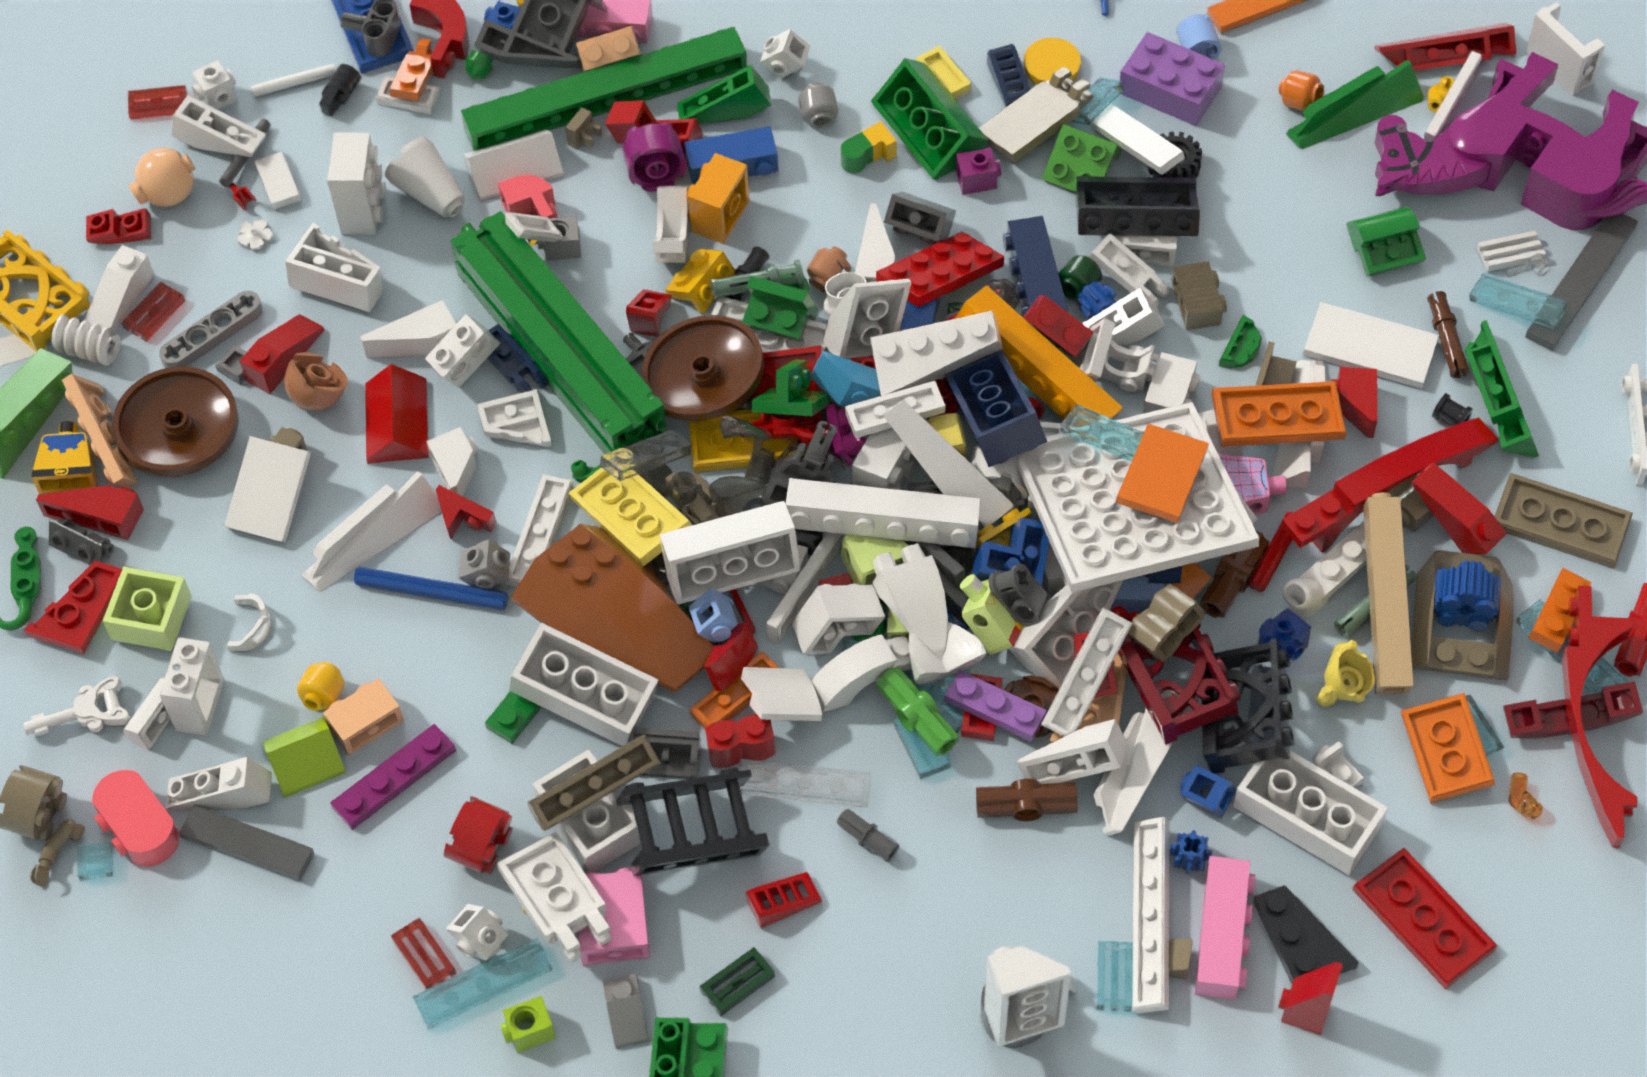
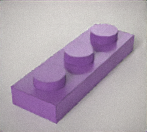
M961 670L958 671L944 695L945 702L1030 742L1035 738L1047 714V710Z

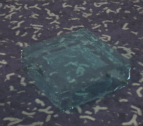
M111 842L77 846V876L80 881L113 877V846Z

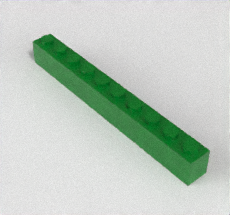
M735 26L718 30L711 34L692 38L675 45L665 46L661 49L639 54L635 57L610 63L590 71H583L567 78L554 80L553 82L528 88L508 96H502L482 104L472 105L461 110L464 129L473 151L544 129L550 131L566 126L581 108L590 111L592 117L610 112L614 102L647 101L732 75L747 67L746 50Z

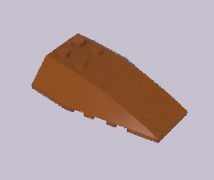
M585 524L576 526L535 558L511 596L513 602L540 623H544L658 679V685L675 693L704 669L714 647L711 641L697 633L693 619L681 604H676L673 594L648 563L643 567L601 527Z

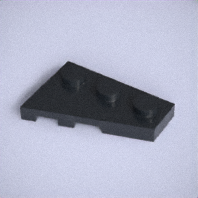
M1285 885L1253 897V904L1291 984L1294 978L1334 962L1343 964L1340 974L1358 967L1359 962Z

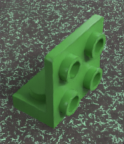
M1063 124L1042 179L1076 192L1077 177H1106L1112 159L1119 160L1123 149L1116 143Z

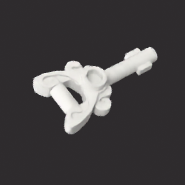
M113 675L98 683L94 688L91 685L82 686L79 690L80 696H77L74 700L73 708L47 716L44 713L31 716V721L23 723L26 734L35 733L36 736L49 733V728L78 720L83 727L88 726L89 730L94 733L101 731L103 725L118 726L128 724L131 720L129 713L120 707L117 697L122 685L121 679ZM103 697L107 707L106 712H101L98 708L99 699Z

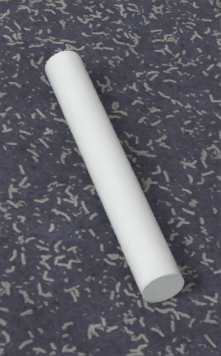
M333 63L251 86L254 97L330 77L335 73L336 67Z

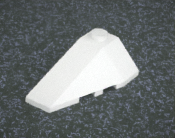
M1123 580L1073 593L1067 584L1045 603L1036 624L1023 626L1014 646L1008 649L1024 667L1036 676L1044 677L1060 689L1074 662L1073 635L1090 632L1102 608L1110 611Z

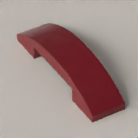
M1635 681L1602 687L1599 693L1581 696V719L1584 731L1612 725L1643 714ZM1535 699L1503 705L1510 738H1542L1571 734L1565 699L1537 704Z

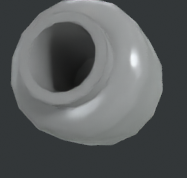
M814 82L807 85L799 94L798 102L804 122L813 127L822 128L830 125L837 117L839 109L833 88L820 82Z

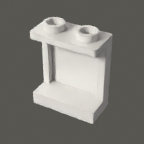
M1556 2L1549 7L1541 8L1535 14L1526 53L1530 56L1534 52L1559 64L1555 80L1573 96L1595 82L1605 44L1598 38L1585 46L1558 22L1561 5Z

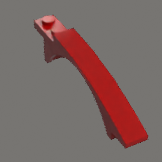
M1480 418L1465 421L1422 437L1336 481L1331 491L1283 518L1281 527L1299 548L1313 542L1322 553L1329 549L1339 535L1363 512V506L1368 497L1376 493L1389 492L1407 479L1421 473L1430 463H1435L1438 466L1455 464L1465 468L1472 463L1474 456L1498 443L1499 439Z
M1578 586L1575 596L1569 598L1568 614L1569 617H1574V627H1570L1569 646L1565 647L1562 655L1566 713L1579 769L1596 814L1612 848H1620L1624 839V816H1633V808H1637V796L1616 782L1594 756L1582 725L1581 694L1583 684L1595 664L1615 646L1628 640L1629 632L1633 628V618L1592 617V586Z

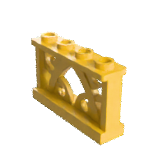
M7 229L0 238V260L8 253H14L19 258L11 262L7 256L5 259L6 267L0 268V282L3 283V290L0 291V323L37 352L40 348L44 349L47 346L46 342L52 338L53 328L60 315H67L70 320L79 316L84 310L88 311L90 307L88 296L90 293L81 282H73L59 265L54 267L42 251H34L22 235L18 234L15 236ZM21 278L39 280L37 301L18 299L9 304L6 302L11 292L8 280ZM60 294H66L69 298H71V300L60 309H54L49 307V304L58 306L64 303L63 300L57 299V297ZM22 307H27L28 309L25 314L19 312ZM46 314L51 316L44 323H42Z

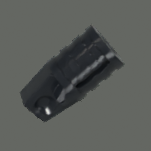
M340 64L321 93L322 99L319 105L323 114L332 117L341 104L344 105L348 101L353 90L362 79L361 74L355 68L348 64Z

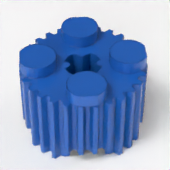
M1468 560L1460 562V566L1457 568H1438L1435 574L1434 596L1436 622L1445 627L1458 624L1459 627L1465 625V627H1469L1474 631L1487 630L1489 622H1493V619H1496L1499 613L1501 578L1497 577V575L1493 576L1492 572L1488 573L1482 562L1476 563L1474 560L1472 562Z

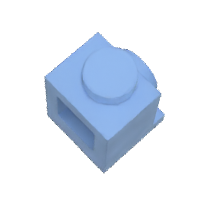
M710 587L689 606L694 625L700 636L715 644L725 641L731 636V630L738 624L732 609L733 599ZM709 606L713 608L711 612L706 610Z

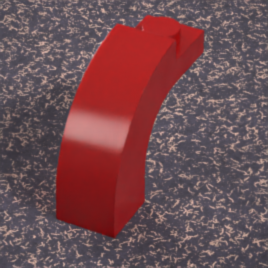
M411 0L409 7L413 24L435 29L441 34L430 56L433 76L444 79L449 68L452 69L454 67L456 58L465 60L468 55L469 35L463 10L456 0Z

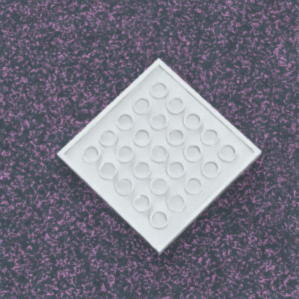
M1193 402L1046 437V443L1039 445L1034 450L1014 456L1017 467L1072 593L1259 547V536ZM1147 424L1209 443L1207 453L1178 523L1116 503L1118 492Z

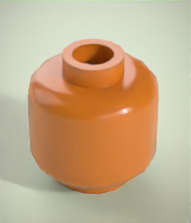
M1295 70L1289 73L1286 78H1283L1279 85V94L1282 95L1283 104L1292 109L1304 111L1308 105L1324 97V85L1321 84L1320 78L1315 74Z

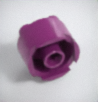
M650 124L642 127H633L628 130L622 151L631 183L640 185L642 190L656 192L659 186H674V181L680 175L682 179L687 165L679 135L671 124Z

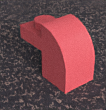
M521 175L498 183L500 200L506 212L534 214L535 216L548 217L549 219L558 218L553 188L546 180L534 175Z

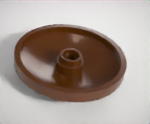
M703 315L679 322L662 333L654 341L643 361L642 379L653 391V395L657 396L664 404L665 415L681 421H707L722 417L736 410L753 395L762 380L765 359L757 336L747 325L727 316Z
M179 366L157 370L131 385L116 406L112 424L119 450L129 463L137 469L152 475L176 477L200 471L219 459L234 440L239 416L232 392L220 378L206 370Z

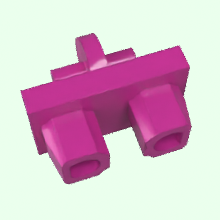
M834 404L825 407L828 423L837 428V433L829 446L827 455L835 454L844 457L848 466L853 465V459L861 451L866 438L865 436L855 438L853 432H850L851 426L845 414V408L839 409Z

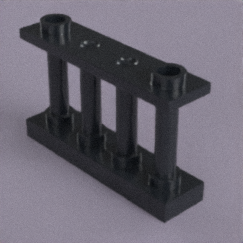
M733 767L720 771L718 775L645 786L643 782L625 786L617 797L616 803L617 806L632 804L642 850L639 851L640 854L631 863L633 876L761 855L769 847L767 833L755 834L754 831L750 830L740 786H744L751 778V769L739 771V768ZM727 789L738 833L735 835V838L724 840L723 836H719L709 791ZM696 795L706 837L703 843L692 845L691 841H687L677 800L678 796ZM664 799L674 841L671 849L660 850L658 846H655L646 809V801Z

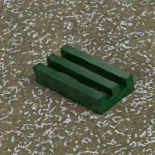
M753 947L700 985V992L708 998V1002L716 1008V1012L721 1017L775 978V971L756 948ZM754 960L757 962L756 965L733 979L731 983L714 994L712 990ZM762 970L764 971L763 973H761L760 975H758L756 978H754L753 980H751L749 983H747L745 986H743V987L740 988L738 991H736V992L733 993L731 996H729L727 999H725L724 1001L721 1002V1000H722L723 998H725V997L728 996L730 993H732L733 991H735V990H736L737 988H739L741 985H743L744 983H746L748 980H750L751 978H753L755 975H757L758 973H760Z

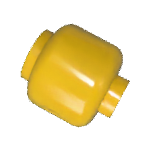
M328 662L311 664L305 670L297 685V694L306 708L313 711L327 710L340 697L345 681L341 671L335 665Z

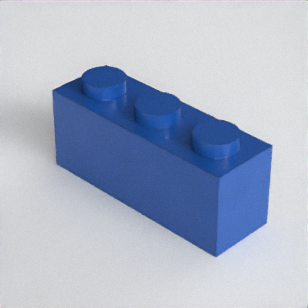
M771 126L684 142L691 183L694 185L700 178L703 165L706 162L709 163L715 153L746 164L748 177L779 172L778 153Z

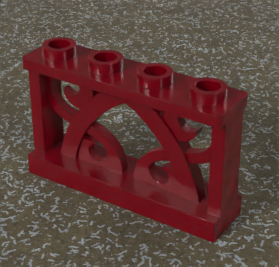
M1200 623L1189 635L1183 638L1180 646L1171 655L1194 664L1193 673L1184 689L1179 684L1168 680L1153 682L1152 679L1161 672L1165 661L1161 662L1157 659L1154 665H1146L1144 661L1146 659L1154 661V656L1136 644L1128 633L1117 652L1165 745L1178 740L1177 736L1228 715L1234 716L1239 714L1237 701H1240L1241 697L1234 682L1228 683L1225 677L1227 676L1225 665L1220 657L1215 659L1213 656V644L1207 633L1201 634L1199 630L1201 628ZM1208 671L1211 678L1205 679L1206 672ZM1209 689H1214L1220 694L1217 701L1207 705L1199 704L1194 700L1196 696L1201 700H1211V697L1205 694ZM1165 690H1172L1178 696L1176 697L1172 692L1169 698H1163L1161 694ZM1188 706L1193 709L1190 712L1178 716Z

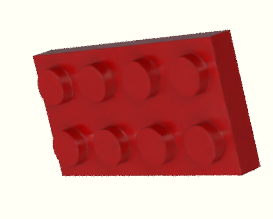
M960 232L876 271V282L909 279L911 286L907 301L920 307L1004 267L1005 256L993 250L990 246L984 245L972 238L969 234Z

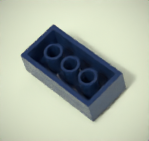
M1002 349L945 374L955 401L988 467L1004 463L1016 455L1034 450L1039 445L1047 442L1036 411Z

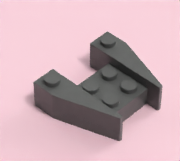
M524 0L512 30L485 19L474 46L481 53L507 64L582 69L581 60L569 54L589 6L607 12L608 8L603 0Z

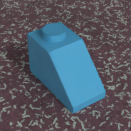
M822 351L811 372V379L843 407L876 398L880 394L876 369L826 351Z

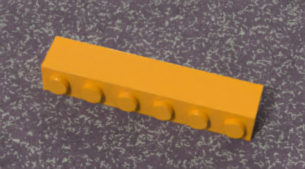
M987 285L964 303L956 318L993 311L998 321L1003 346L1002 350L1017 378L1071 427L1077 430L1111 422L1116 419L1123 407Z

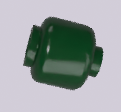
M1083 255L1073 256L1058 273L1064 295L1073 300L1080 298L1078 295L1086 285H1090L1094 281L1101 283L1103 277L1098 264L1091 258Z

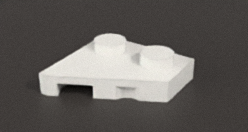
M537 389L477 404L486 437L544 447L552 446Z

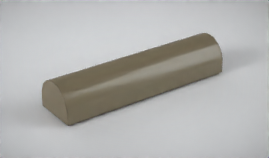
M643 734L529 800L527 805L539 827L546 831L661 763L647 737Z

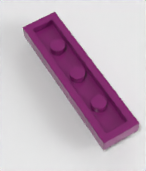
M434 723L331 801L332 809L353 830L456 752L455 745Z

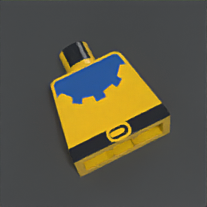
M61 422L59 434H47L41 438L31 475L39 494L98 487L91 443L86 433L78 432V425L75 422Z

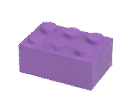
M1147 32L1120 71L1119 94L1193 126H1197L1222 88L1225 64Z

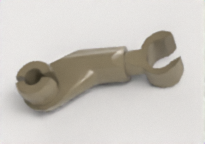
M65 820L50 836L38 860L40 865L36 864L30 873V880L34 884L43 888L44 885L47 886L49 868L56 862L58 853L68 838L76 842L80 840L85 830L82 824L75 823V820Z

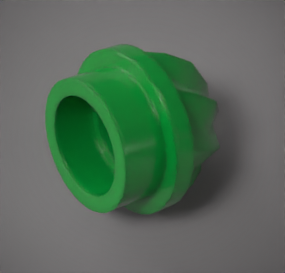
M472 50L471 55L465 59V70L474 80L486 78L493 70L491 65L494 59L484 53Z

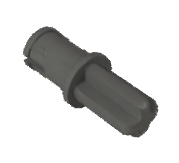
M850 809L844 810L839 815L837 825L859 840L858 844L861 847L867 846L886 862L890 861L897 853L899 844L877 830L875 823L870 825Z

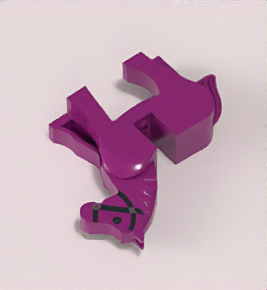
M1534 52L1528 57L1524 69L1501 58L1495 69L1492 81L1493 87L1490 90L1488 100L1457 116L1453 123L1434 141L1427 142L1418 134L1409 132L1406 122L1397 115H1388L1380 119L1374 140V145L1381 157V161L1377 162L1375 176L1378 179L1375 196L1380 197L1394 191L1411 194H1445L1466 190L1475 186L1495 191L1517 160L1531 168L1521 201L1522 206L1562 228L1569 230L1589 229L1600 223L1604 217L1620 215L1635 207L1647 204V182L1637 178L1647 163V127L1633 121L1639 102L1612 89L1603 110V124L1595 132L1584 137L1563 122L1529 108L1554 83L1559 64Z

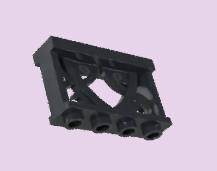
M1076 178L1075 204L1079 235L1112 234L1113 236L1193 237L1199 235L1200 208L1196 191V178Z
M1272 638L1267 643L1217 653L1212 652L1215 659L1219 657L1222 659L1227 671V676L1225 677L1228 683L1234 682L1240 696L1243 693L1244 687L1260 694L1265 701L1259 710L1245 723L1237 714L1234 716L1228 715L1202 726L1203 756L1210 771L1214 774L1224 773L1225 768L1277 758H1282L1283 760L1290 759V746H1294V735L1288 723V720L1293 719V710L1290 701L1287 700V694L1292 693L1289 675L1286 674V668H1290V657L1287 648L1282 649L1278 639ZM1271 662L1269 671L1265 673L1260 672L1263 666L1259 663ZM1259 664L1252 670V674L1248 673L1252 665ZM1241 667V668H1240V671H1239V670H1233V668ZM1208 671L1206 672L1205 679L1211 678ZM1209 689L1205 694L1210 696L1211 700H1201L1202 705H1207L1217 701L1220 694L1214 689ZM1228 722H1235L1239 726L1235 729L1232 724L1229 729H1224V725ZM1268 729L1274 730V737L1269 741L1254 743L1250 739L1252 735L1256 734L1259 739L1266 740L1263 733ZM1242 742H1245V744H1246V745L1234 747V746H1236V745H1238V744H1240V743H1242Z

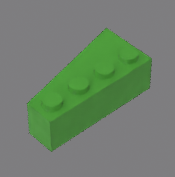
M40 348L0 387V478L3 479L65 396L66 388L62 379L73 374L71 361Z

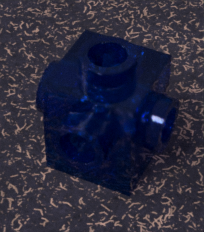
M1287 608L1275 618H1269L1264 621L1259 628L1258 644L1270 642V639L1277 638L1281 648H1287L1290 660L1294 661L1308 647L1311 626Z

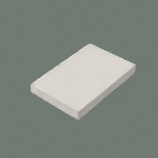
M250 436L224 527L286 543L311 452Z

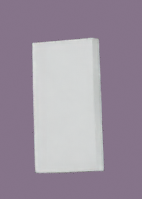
M547 129L463 154L480 201L500 196L498 183L516 176L534 175L546 181L564 176L552 132Z

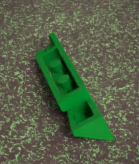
M1406 60L1386 75L1377 65L1308 105L1303 111V115L1306 118L1305 121L1289 129L1286 135L1298 148L1305 149L1422 102L1424 96L1412 64Z
M1487 320L1482 321L1480 324L1481 332L1474 342H1469L1465 352L1493 425L1498 424L1503 452L1538 457L1537 448Z

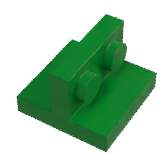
M750 276L746 287L751 293V297L742 323L752 329L801 342L808 319L815 321L819 311L809 293L805 290Z
M794 359L776 370V388H770L752 400V412L814 416L830 405V396L822 391H807L811 381V373L807 369V360Z

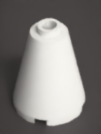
M419 137L400 149L403 155L397 161L392 158L385 170L386 179L392 185L442 217L458 215L464 208L463 202L465 197L433 142L425 137Z

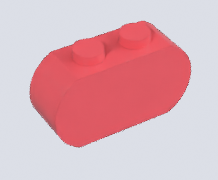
M132 770L115 771L105 776L97 784L92 796V803L98 812L94 819L104 833L110 830L115 838L111 842L121 857L128 854L136 865L154 866L172 856L179 844V831L172 817L138 772Z

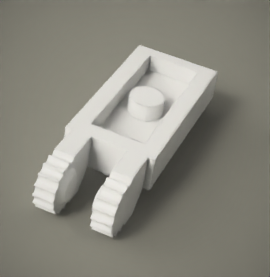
M1108 234L1089 256L1130 293L1140 288L1154 301L1156 307L1159 305V300L1152 292H1155L1161 298H1165L1170 293L1168 285L1155 274V271L1112 234ZM1146 283H1147L1149 289H1150L1152 292H1150V291L1144 286Z

